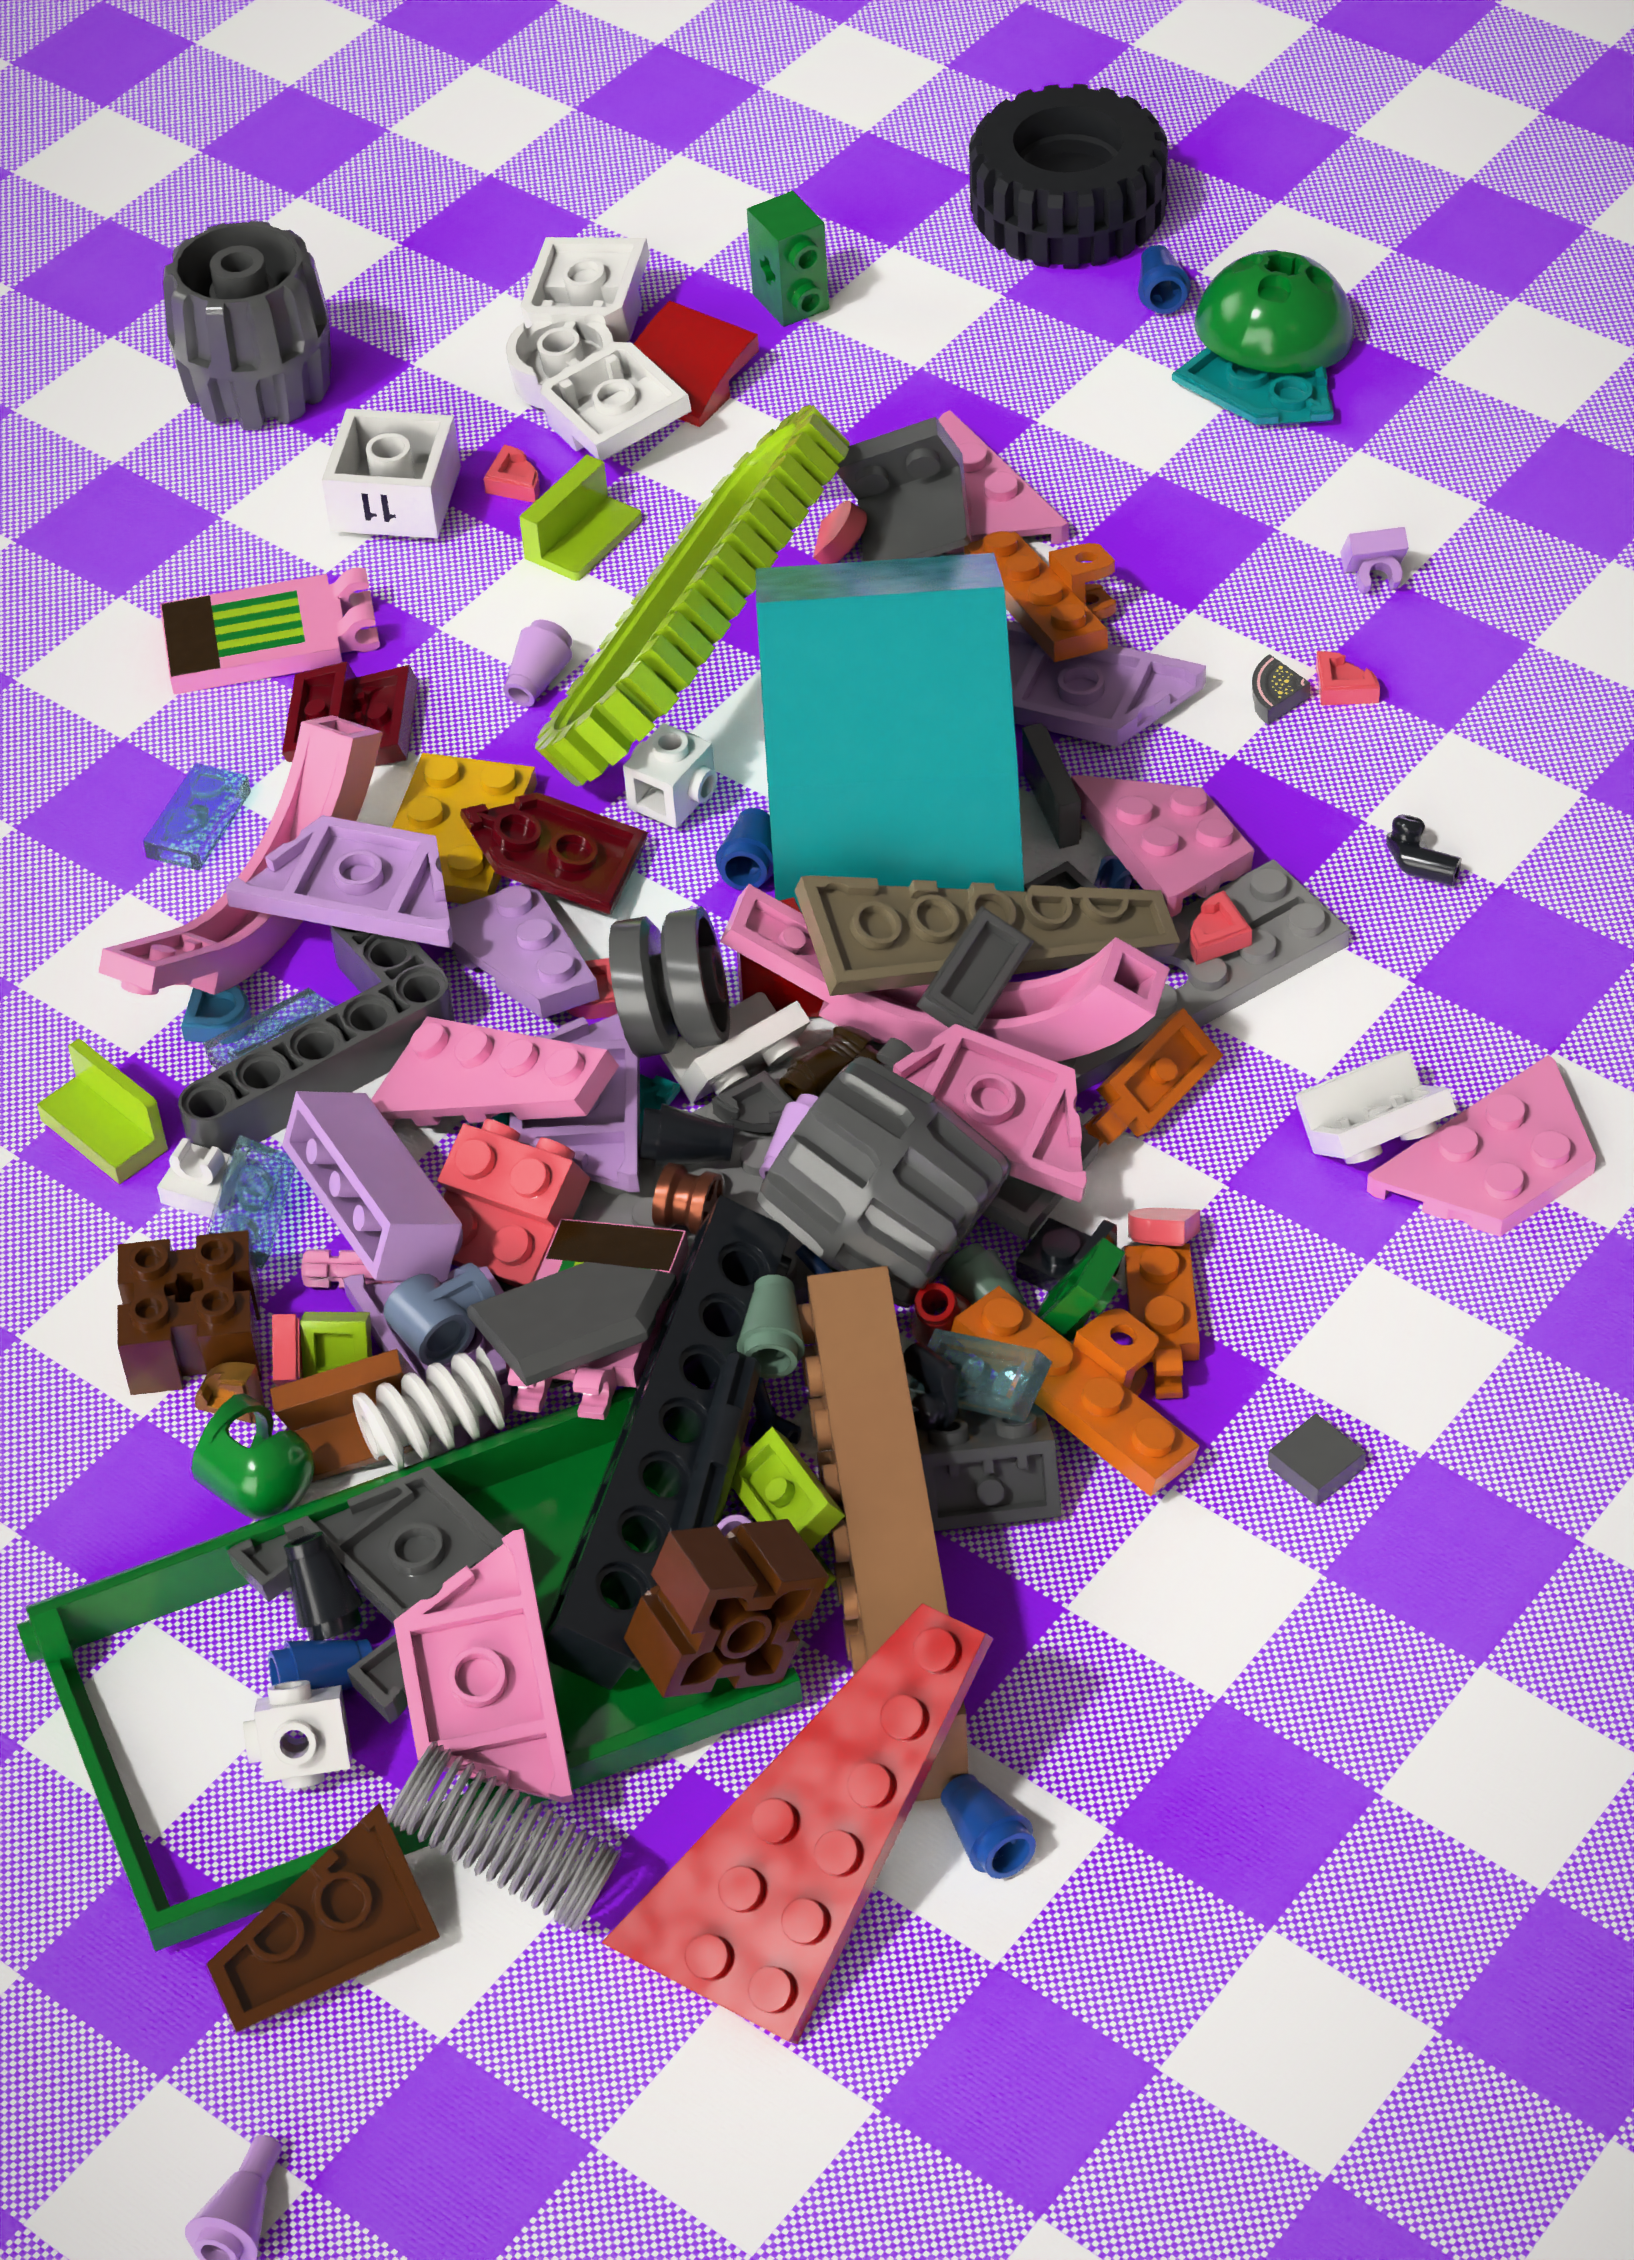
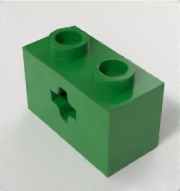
M793 190L746 208L752 293L783 327L829 310L825 223Z

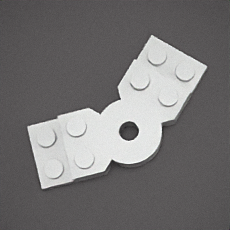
M545 237L520 304L524 322L512 331L506 342L505 352L518 396L533 407L545 409L549 426L576 452L585 447L596 459L603 461L691 412L689 397L682 388L633 343L628 342L631 339L642 307L638 288L650 256L647 239L622 237Z

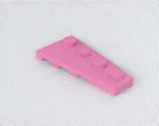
M427 1016L412 1035L409 1044L371 1101L391 1128L396 1119H412L417 1126L439 1125L441 1118L444 1116L463 1115L469 1123L484 1122L485 1119H491L500 1113L513 1112L518 1120L587 1116L619 1065L606 1049Z

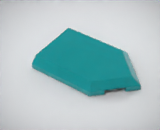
M1206 347L1172 373V381L1258 426L1318 423L1333 420L1334 413L1327 388L1326 368H1323V366L1315 369V371L1305 373L1265 372L1230 362Z

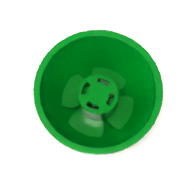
M1263 250L1250 253L1223 268L1204 291L1194 319L1197 336L1212 352L1235 364L1265 372L1305 373L1315 371V369L1321 366L1327 368L1346 357L1353 344L1354 321L1347 295L1338 280L1329 270L1314 259L1280 250Z

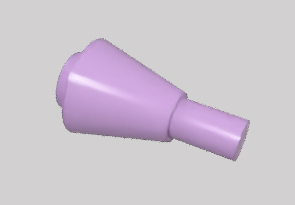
M263 2134L254 2137L239 2170L228 2178L186 2225V2239L194 2249V2253L199 2260H256L267 2193L266 2182L282 2150L280 2143L273 2137Z

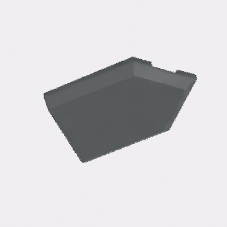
M584 1262L472 1304L467 1308V1315L526 1386L648 1340L656 1325V1313L662 1301L669 1299L677 1284L675 1274L659 1270Z

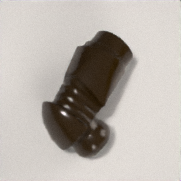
M852 1026L834 1027L832 1038L791 1060L787 1073L779 1080L780 1087L794 1102L801 1094H812L819 1097L838 1073L858 1057L870 1058L882 1065L883 1063L876 1059L879 1050L871 1046L874 1037L866 1031Z

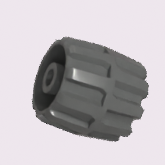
M251 220L250 222L231 224L223 222L209 226L206 231L190 239H184L176 246L172 253L173 262L165 265L163 270V293L168 341L188 402L190 404H200L205 420L217 425L226 417L238 420L243 430H259L263 426L265 419L272 417L280 423L288 424L303 416L306 411L305 403L314 405L321 402L330 386V371L332 367L329 313L314 257L307 251L304 240L291 229L282 230L271 226L267 221Z
M860 1056L838 1073L794 1130L767 1172L760 1187L757 1201L763 1210L819 1258L840 1272L888 1266L894 1304L909 1308L915 1304V1297L918 1291L924 1289L927 1284L933 1283L941 1275L944 1266L954 1256L960 1244L965 1238L970 1236L978 1224L977 1220L996 1198L1001 1190L1000 1187L1008 1178L1011 1163L1000 1150L937 1098L874 1060Z

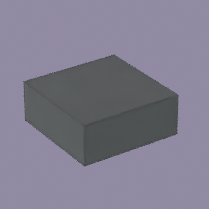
M1315 1413L1269 1450L1268 1468L1313 1504L1319 1506L1365 1468L1366 1452Z

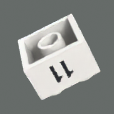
M346 408L321 479L330 531L408 536L412 538H438L461 468L454 415Z

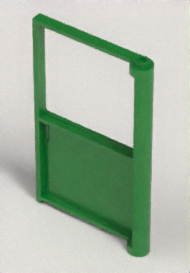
M623 1387L615 1390L611 1407L605 1420L578 1417L579 1403L25 1606L29 1620L18 1623L16 1626L30 1664L41 1659L44 1661L155 1952L264 1910L335 1844L170 1907L78 1672L73 1651L80 1646L250 1584L232 1565L227 1550L234 1545L251 1539L253 1546H257L286 1534L283 1525L308 1516L313 1522L324 1519L350 1508L347 1499L428 1466L503 1536L508 1535L514 1530H524L544 1630L636 1388ZM647 1487L653 1494L660 1496L655 1490ZM625 1541L633 1550L640 1552L635 1545ZM604 1597L607 1603H609L611 1606L617 1609H620L619 1606L613 1600ZM549 1662L573 1790L803 1701L801 1681L794 1667L787 1669L781 1683L734 1688L729 1679L724 1677L716 1679L711 1692L663 1698L643 1667L637 1672L627 1668L614 1687L609 1690ZM469 1778L466 1783L467 1787L470 1786L474 1779ZM485 1782L481 1783L464 1817L466 1816V1814L474 1804L475 1800L485 1787ZM495 1785L477 1821L483 1814L484 1810L486 1809V1807L488 1806V1804L490 1803V1801L492 1800L500 1786ZM508 1789V1790H507V1792H506V1794H505V1796H504V1798H503V1800H502L500 1806L498 1807V1809H497V1811H496V1813H495V1815H494L492 1821L495 1819V1817L497 1816V1814L499 1813V1811L501 1810V1808H502L503 1805L505 1804L506 1800L508 1799V1797L510 1796V1794H511L514 1790H512V1789ZM520 1792L519 1798L510 1814L515 1812L521 1801L527 1796L531 1798L529 1807L549 1799ZM464 1794L459 1796L451 1813L453 1812V1810L455 1809V1807L457 1806V1804L459 1803ZM390 1823L403 1855L429 1846V1840L433 1831L425 1841L419 1842L417 1835L420 1827L414 1834L408 1836L406 1830L400 1831V1827L394 1828L393 1823Z

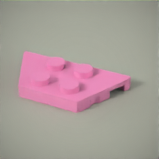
M951 410L943 413L938 418L963 456L971 542L982 540L986 535L998 531H1016L1021 537L1049 534L1051 544H1060L1069 540V523ZM964 546L945 553L947 555L964 553Z
M1086 775L1071 776L1072 783L1081 799V813L1119 858L1125 868L1129 870L1143 890H1161L1171 917L1181 913L1183 899L1196 892L1197 895L1206 898L1219 890L1222 883L1234 881L1251 871L1254 855L1253 847L1203 788Z
M958 1024L952 1025L934 1037L926 1049L912 1052L893 1065L894 1073L917 1085L944 1103L1000 1150L1011 1163L1010 1176L1081 1203L1085 1194L1087 1177L1082 1165L1080 1147L1082 1131L1080 1116L1076 1110L1078 1094L1075 1069Z
M1547 1055L1438 1127L1433 1133L1426 1135L1369 1173L1367 1192L1373 1197L1385 1200L1389 1191L1422 1201L1423 1213L1445 1220H1461L1471 1228L1501 1237L1594 1174L1596 1154L1557 1063L1551 1056Z
M523 1529L514 1530L502 1538L503 1544L471 1569L465 1566L445 1581L438 1594L430 1599L420 1600L394 1620L417 1760L421 1759L432 1742L437 1741L438 1746L444 1745V1749L450 1748L452 1751V1756L443 1772H448L455 1759L462 1756L463 1763L456 1774L458 1776H461L469 1763L474 1762L475 1768L470 1779H474L480 1770L485 1769L486 1775L482 1782L487 1783L491 1777L496 1776L497 1786L508 1783V1789H519L523 1793L562 1803L572 1802L575 1799L526 1536Z

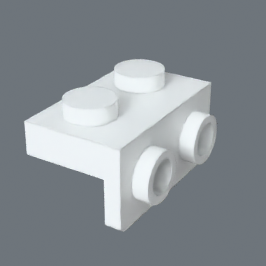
M758 992L730 1008L729 1039L726 1042L694 1049L680 1036L676 1041L674 1049L670 1053L660 1056L692 1104L713 1091L718 1096L746 1081L750 1077L748 1071L765 1061L769 1067H772L790 1057L801 1047L797 1039L811 1021L798 1001L776 1012L766 995Z
M1403 1050L1396 1051L1300 1091L1295 1097L1313 1153L1344 1158L1346 1164L1360 1163L1380 1155L1383 1152L1380 1144L1400 1136L1402 1141H1408L1431 1134L1438 1129L1437 1120L1457 1112L1450 1088L1421 1085L1411 1053Z

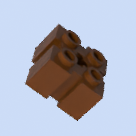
M249 1230L197 1235L195 1248L174 1251L170 1239L118 1244L117 1285L122 1304L117 1305V1346L130 1395L183 1390L184 1376L207 1374L213 1367L227 1362L255 1364L259 1380L262 1381L261 1337L257 1320H261L260 1279Z
M789 1519L743 1523L732 1529L726 1536L722 1534L717 1526L669 1531L651 1573L657 1585L648 1590L644 1596H641L624 1640L663 1698L711 1692L716 1679L724 1677L729 1679L734 1688L781 1683L801 1641L792 1629L795 1621L811 1619L830 1576Z

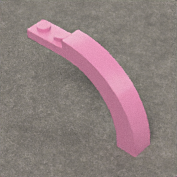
M333 715L301 721L295 755L279 804L260 844L238 878L248 882L267 868L265 856L283 843L295 840L300 835L302 829L322 815L357 821L369 788L383 732ZM225 892L209 909L183 926L103 948L98 973L121 980V987L124 990L140 995H156L159 993V989L172 985H187L216 995L244 981L265 965L284 946L303 920L229 907Z
M748 884L738 896L720 942L824 1000L818 1016L838 1026H852L866 1031L874 1037V1042L883 1045L891 1037L899 1039L915 1052L926 1049L934 1037L948 1029L947 1026L916 1006L929 985L830 996L803 914L751 884ZM1115 937L1096 955L1071 969L1039 979L1008 982L977 1032L1055 1062L1087 1055L1122 1040L1137 1031L1155 1016L1170 968Z

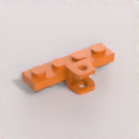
M1016 531L993 532L986 535L982 540L973 541L964 546V555L995 554L1005 588L1006 610L1054 662L1108 649V631L1100 620L1116 613V600L1108 595L1102 585L1085 584L1086 582L1105 578L1115 572L1114 558L1100 544L1086 543L1049 551V566ZM1081 561H1093V562L1082 563Z
M997 1286L954 1317L950 1335L1150 1497L1194 1463L1200 1445L1138 1397L1144 1389L1148 1372L1143 1366L1153 1357L1158 1344V1336L1125 1309H1111L1095 1317L1076 1332L1073 1344L1000 1286ZM1118 1332L1125 1333L1134 1340V1343L1131 1345L1118 1344L1112 1339L1111 1335Z

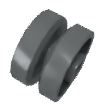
M702 906L670 911L665 917L661 933L647 916L615 921L611 925L609 934V964L612 988L620 1023L632 1053L637 1058L668 1054L674 1049L678 1039V1032L694 1049L726 1042L729 1039L730 1007L726 975L716 933L707 911Z

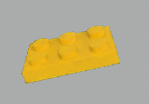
M430 753L421 754L392 828L436 836L447 902L466 904L495 894L502 877L495 873L460 816L461 809L485 804L488 809L513 804L517 796L534 793L537 785L535 767Z

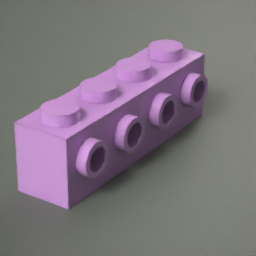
M296 1091L282 1147L374 1280L394 1281L401 1284L408 1278L418 1274H431L439 1281H447L453 1257L460 1251L462 1245V1223L366 1093Z

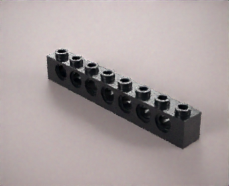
M722 1195L719 1196L697 1229L543 1630L549 1662L609 1690L614 1687L627 1668L637 1672L642 1667L625 1642L624 1636L641 1596H644L648 1590L657 1585L651 1573L669 1531L678 1529L693 1474V1466L721 1367L730 1353L738 1352L737 1342L754 1292V1284L765 1275L774 1274L786 1277L792 1261L791 1258L783 1255L790 1236V1232L780 1223ZM669 1434L677 1438L678 1441L674 1440ZM647 1487L655 1490L660 1496L653 1494ZM625 1541L635 1545L640 1552L633 1550ZM604 1597L613 1600L620 1609L611 1606Z

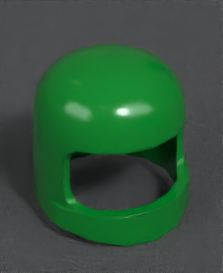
M242 1393L233 1395L223 1403L206 1425L193 1453L191 1470L194 1480L236 1511L252 1520L259 1521L292 1509L301 1502L313 1480L315 1462L310 1446L296 1432L286 1430L272 1435L274 1420L271 1411L248 1394ZM253 1412L256 1418V1434L251 1447L247 1448L230 1436L229 1428L235 1419L246 1413Z

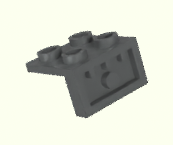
M936 416L848 446L849 451L845 459L838 464L840 468L837 474L856 497L858 507L867 514L866 527L861 535L863 561L933 557L966 546L971 542L963 456Z
M998 1390L991 1393L986 1400L961 1402L959 1399V1415L952 1425L945 1430L940 1431L935 1427L934 1429L924 1431L916 1427L934 1531L1062 1517L1056 1445L1053 1432L1045 1411L1019 1390Z

